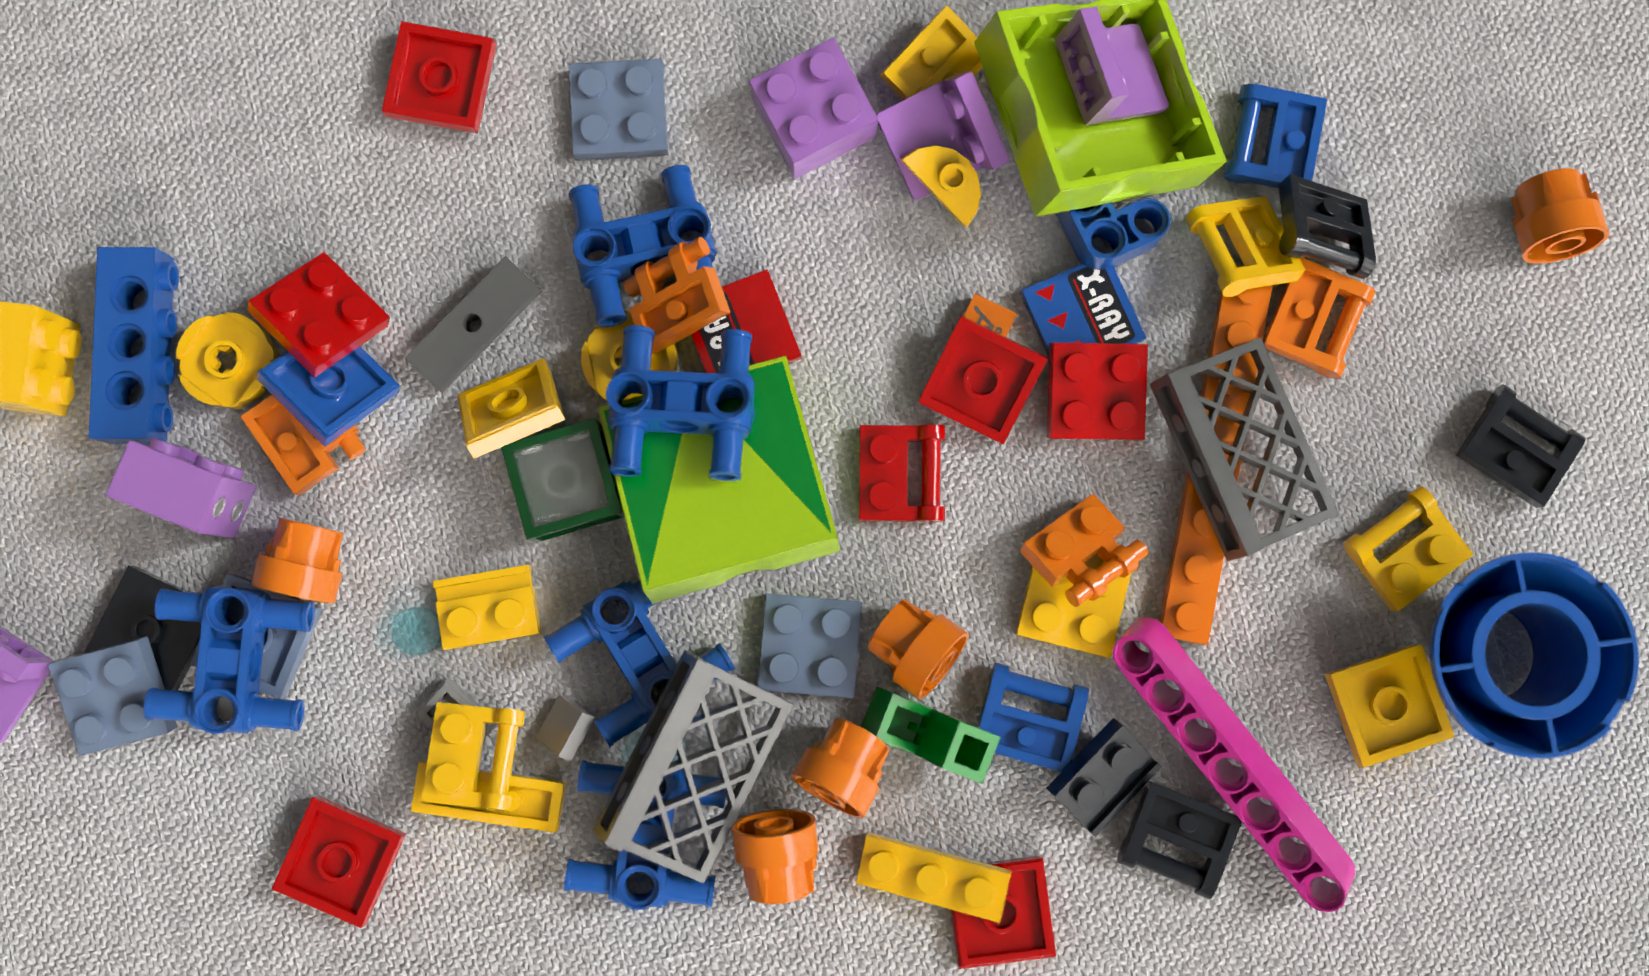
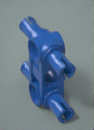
M674 165L661 172L669 209L604 222L597 186L590 184L579 185L568 192L576 223V228L572 235L573 252L581 283L587 289H590L598 327H614L627 320L618 283L635 275V269L645 262L652 261L655 263L666 257L668 250L682 241L690 243L691 241H685L680 238L683 233L697 231L702 234L700 237L704 238L708 243L710 254L698 260L696 269L698 270L703 266L713 268L712 262H714L717 252L711 231V223L707 210L701 203L697 202L689 166ZM603 250L608 252L607 256L600 261L587 260V257L594 251Z
M640 325L626 326L623 329L624 341L621 367L617 368L613 373L612 380L608 383L606 389V399L609 403L608 424L610 429L614 431L612 459L609 466L610 473L626 477L641 475L644 434L648 432L706 434L713 436L711 469L709 470L710 478L719 481L741 480L740 469L743 439L748 437V434L751 432L755 417L753 403L755 382L753 377L748 374L752 334L737 329L721 332L719 371L716 373L651 371L652 345L655 337L654 330ZM634 393L644 395L643 400L638 406L629 409L621 407L622 401L628 395ZM728 398H739L743 401L739 410L732 413L722 412L719 410V407Z
M641 579L634 584L630 580L628 582L623 581L613 588L602 591L595 599L582 606L583 609L579 610L581 613L579 617L543 637L558 663H561L563 659L597 640L599 644L604 642L633 692L630 693L631 699L603 717L594 720L609 747L648 722L656 707L651 698L653 686L662 681H669L677 665L647 617V614H649L648 608L656 603L653 604L643 592ZM620 600L627 606L629 614L622 623L617 625L609 624L602 619L600 610L607 601ZM720 643L715 645L710 651L699 656L727 672L735 670L730 657Z
M213 586L206 589L204 593L160 589L155 601V616L157 620L169 619L200 622L201 633L195 687L193 692L150 688L144 700L143 711L145 718L149 720L187 721L194 729L204 730L212 734L225 732L248 734L253 732L256 727L299 731L304 719L305 707L303 700L262 698L259 694L264 638L267 628L310 632L315 617L314 602L271 599L270 595L263 590ZM236 597L244 606L243 618L238 623L231 621L227 612L229 603ZM221 697H226L233 706V715L229 722L223 721L217 713V704Z
M582 760L577 792L586 791L611 794L625 766L591 763ZM682 769L664 776L667 782V789L661 794L663 802L688 792ZM692 774L696 788L721 779L720 777ZM724 789L699 798L700 804L717 806L724 809L726 795ZM654 798L652 799L649 807L656 805ZM675 808L666 812L671 829L673 827ZM659 815L642 821L633 840L647 845L666 837ZM668 847L660 851L669 855L670 849ZM623 849L622 852H618V860H613L612 865L569 859L564 891L572 890L608 894V900H613V903L624 904L634 910H643L648 907L662 908V906H667L668 901L712 907L716 875L708 876L703 884ZM634 872H644L651 876L654 887L646 894H637L629 889L627 878Z

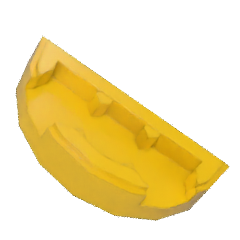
M936 145L915 148L900 158L903 164L963 227L967 228L978 211L981 197L979 177L970 161L954 149Z

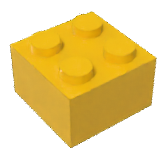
M0 301V408L66 417L68 405L72 402L75 394V384L72 379L74 362L82 348L79 323L35 305Z

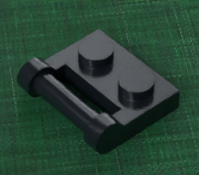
M1289 174L1278 184L1284 230L1279 242L1280 253L1292 258L1309 257L1344 268L1346 273L1360 279L1367 278L1374 270L1376 264L1367 199ZM1309 232L1349 244V249L1309 237Z
M1502 384L1489 397L1485 410L1456 453V456L1535 508L1545 507L1582 449L1586 438L1573 429L1564 430L1517 399V393L1505 384ZM1504 415L1509 416L1553 445L1554 454H1549L1502 423L1501 420Z
M1148 781L1128 834L1120 846L1117 862L1129 868H1133L1135 865L1194 888L1196 895L1212 899L1219 886L1242 822L1234 814ZM1151 834L1207 857L1204 867L1200 870L1143 847L1147 835Z

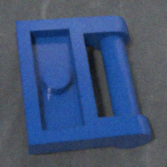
M1258 84L1242 85L1238 102L1242 107L1232 159L1226 162L1223 178L1234 183H1253L1278 188V184L1289 174L1312 181L1328 99ZM1267 107L1273 109L1264 162L1263 165L1251 163L1250 160L1260 108Z
M995 662L990 673L987 692L977 727L1000 737L995 754L1062 772L1073 758L1087 705L1089 688L1076 684L1072 688L1011 672L1008 665ZM1004 690L1065 706L1066 714L1064 721L1001 704Z

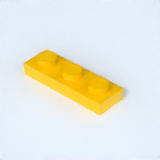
M427 761L418 762L411 812L554 833L559 831L567 783L565 781L511 774L508 795L513 796L511 811L421 802ZM479 770L476 792L488 793L491 778L490 770Z
M869 833L866 835L856 883L1000 922L1012 870Z

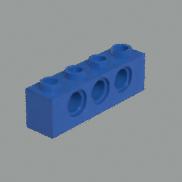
M97 247L89 439L108 444H128L129 440L149 444L151 438L154 437L167 442V432H170L172 429L173 411L168 402L169 385L175 379V364L170 354L171 338L175 336L177 331V317L172 306L173 291L179 285V271L174 263V258L156 247ZM145 290L143 304L134 309L133 300L140 291ZM142 337L143 348L139 354L132 357V344L137 338ZM136 384H140V398L131 405L129 393Z

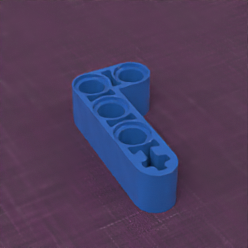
M1151 198L1136 201L1119 210H1115L1111 202L1092 206L1090 211L1075 209L1055 213L1078 261L1096 270H1103L1112 266L1116 267L1149 252L1156 247L1166 234L1171 221L1167 207L1162 202ZM1141 218L1149 221L1154 228V233L1144 234L1140 232L1135 226L1134 219ZM1096 237L1104 238L1110 243L1112 253L1104 254L1096 251L1092 246L1091 239Z

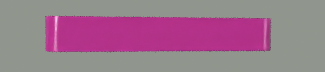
M1142 617L1135 620L1114 645L1113 658L1118 668L1305 902L1312 908L1322 912H1333L1340 909L1345 903L1356 874L1352 859L1166 627L1153 618ZM1134 641L1143 643L1149 652L1140 650ZM1164 679L1174 682L1180 690L1172 689ZM1196 719L1205 721L1211 729L1201 726ZM1227 758L1236 760L1242 767L1231 764ZM1258 797L1267 799L1273 805H1267L1263 803L1261 800H1259ZM1290 837H1295L1301 840L1304 844L1294 842ZM1322 877H1327L1333 880L1335 883L1328 882L1324 880Z

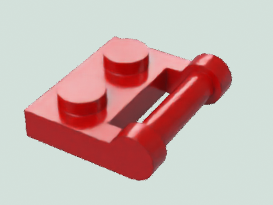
M860 425L859 522L945 521V507L941 506V441H945L944 425ZM908 442H922L921 506H907Z

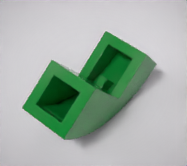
M878 686L875 689L861 725L863 729L869 731L888 745L915 754L942 769L982 784L1000 740L999 736Z

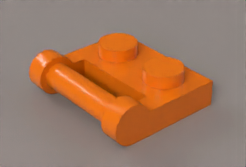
M1300 257L1305 270L1298 281L1285 284L1264 335V346L1267 350L1313 368L1314 371L1323 376L1341 379L1346 367V363L1343 361L1363 309L1365 306L1371 305L1376 291L1365 283ZM1339 294L1346 299V302L1324 353L1315 349L1336 295Z

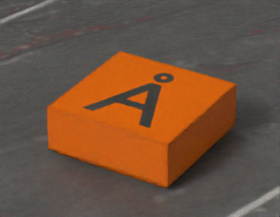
M974 293L964 316L1006 337L1017 313Z

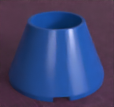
M1527 552L1505 555L1487 561L1467 573L1455 584L1441 604L1434 621L1430 641V662L1440 698L1452 717L1466 732L1497 751L1525 758L1547 759L1566 756L1583 750L1601 739L1612 729L1609 725L1619 713L1624 702L1630 703L1634 693L1639 669V649L1629 613L1620 598L1606 582H1600L1589 572L1579 567V563L1568 558L1547 553ZM1506 612L1515 616L1525 627L1533 649V661L1527 679L1517 691L1509 696L1502 693L1493 682L1485 659L1486 641L1490 630Z

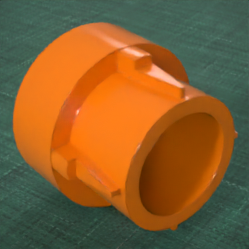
M1555 169L1533 176L1521 183L1515 190L1516 196L1511 197L1516 218L1512 219L1522 258L1528 263L1543 264L1570 259L1598 247L1609 237L1610 233L1598 193H1592L1586 173L1581 174L1577 169Z
M279 517L272 542H268L265 554H258L250 585L285 595L335 604L343 572L339 571L341 560H338L343 533Z
M903 599L891 609L879 624L869 642L868 650L892 668L891 672L894 673L893 681L920 701L928 696L949 672L964 649L969 633L945 615L940 614L936 616L929 610L923 611L908 600Z
M835 718L819 744L815 743L814 747H807L791 774V778L805 791L829 806L850 816L863 819L879 791L877 783L882 776L880 770L890 749L882 740L862 727L847 720Z
M774 809L752 813L735 821L732 826L735 861L743 866L748 896L752 901L762 904H783L800 900L814 892V869L817 868L818 840L816 819L813 814L796 809Z

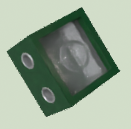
M596 418L520 439L501 447L526 540L538 543L625 518L615 475L609 471L611 459L603 427Z

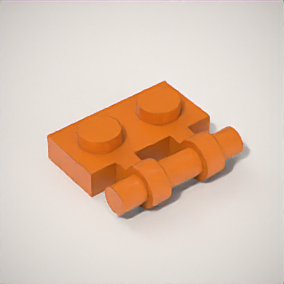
M698 237L690 243L682 241L668 250L666 257L655 263L652 261L645 262L635 269V275L623 282L624 289L629 296L642 295L643 301L629 308L634 325L645 326L654 330L655 337L653 339L652 354L664 350L731 313L715 268L703 266L698 270L696 269L698 260L710 254L709 245L702 237ZM675 274L677 282L663 289L664 280Z
M270 395L240 416L295 495L301 496L339 469L329 454L335 448L341 446L349 459H355L366 451L365 446L357 436L360 431L356 425L324 447L273 395Z
M1091 494L1024 542L1020 553L1051 587L1066 577L1074 586L1065 592V596L1072 606L1078 607L1086 600L1094 601L1107 592V585L1118 576L1125 578L1138 568V562L1148 555V549L1140 540H1135L1126 547L1123 545L1119 546L1115 540L1121 537L1125 527L1094 494ZM1096 554L1105 562L1097 569L1088 568L1084 564Z

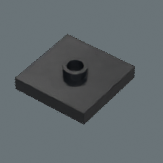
M128 565L84 652L147 636L165 690L178 691L191 666L190 662L200 640V622L169 619L157 620L155 616V601L160 589L182 592L187 590L139 567Z

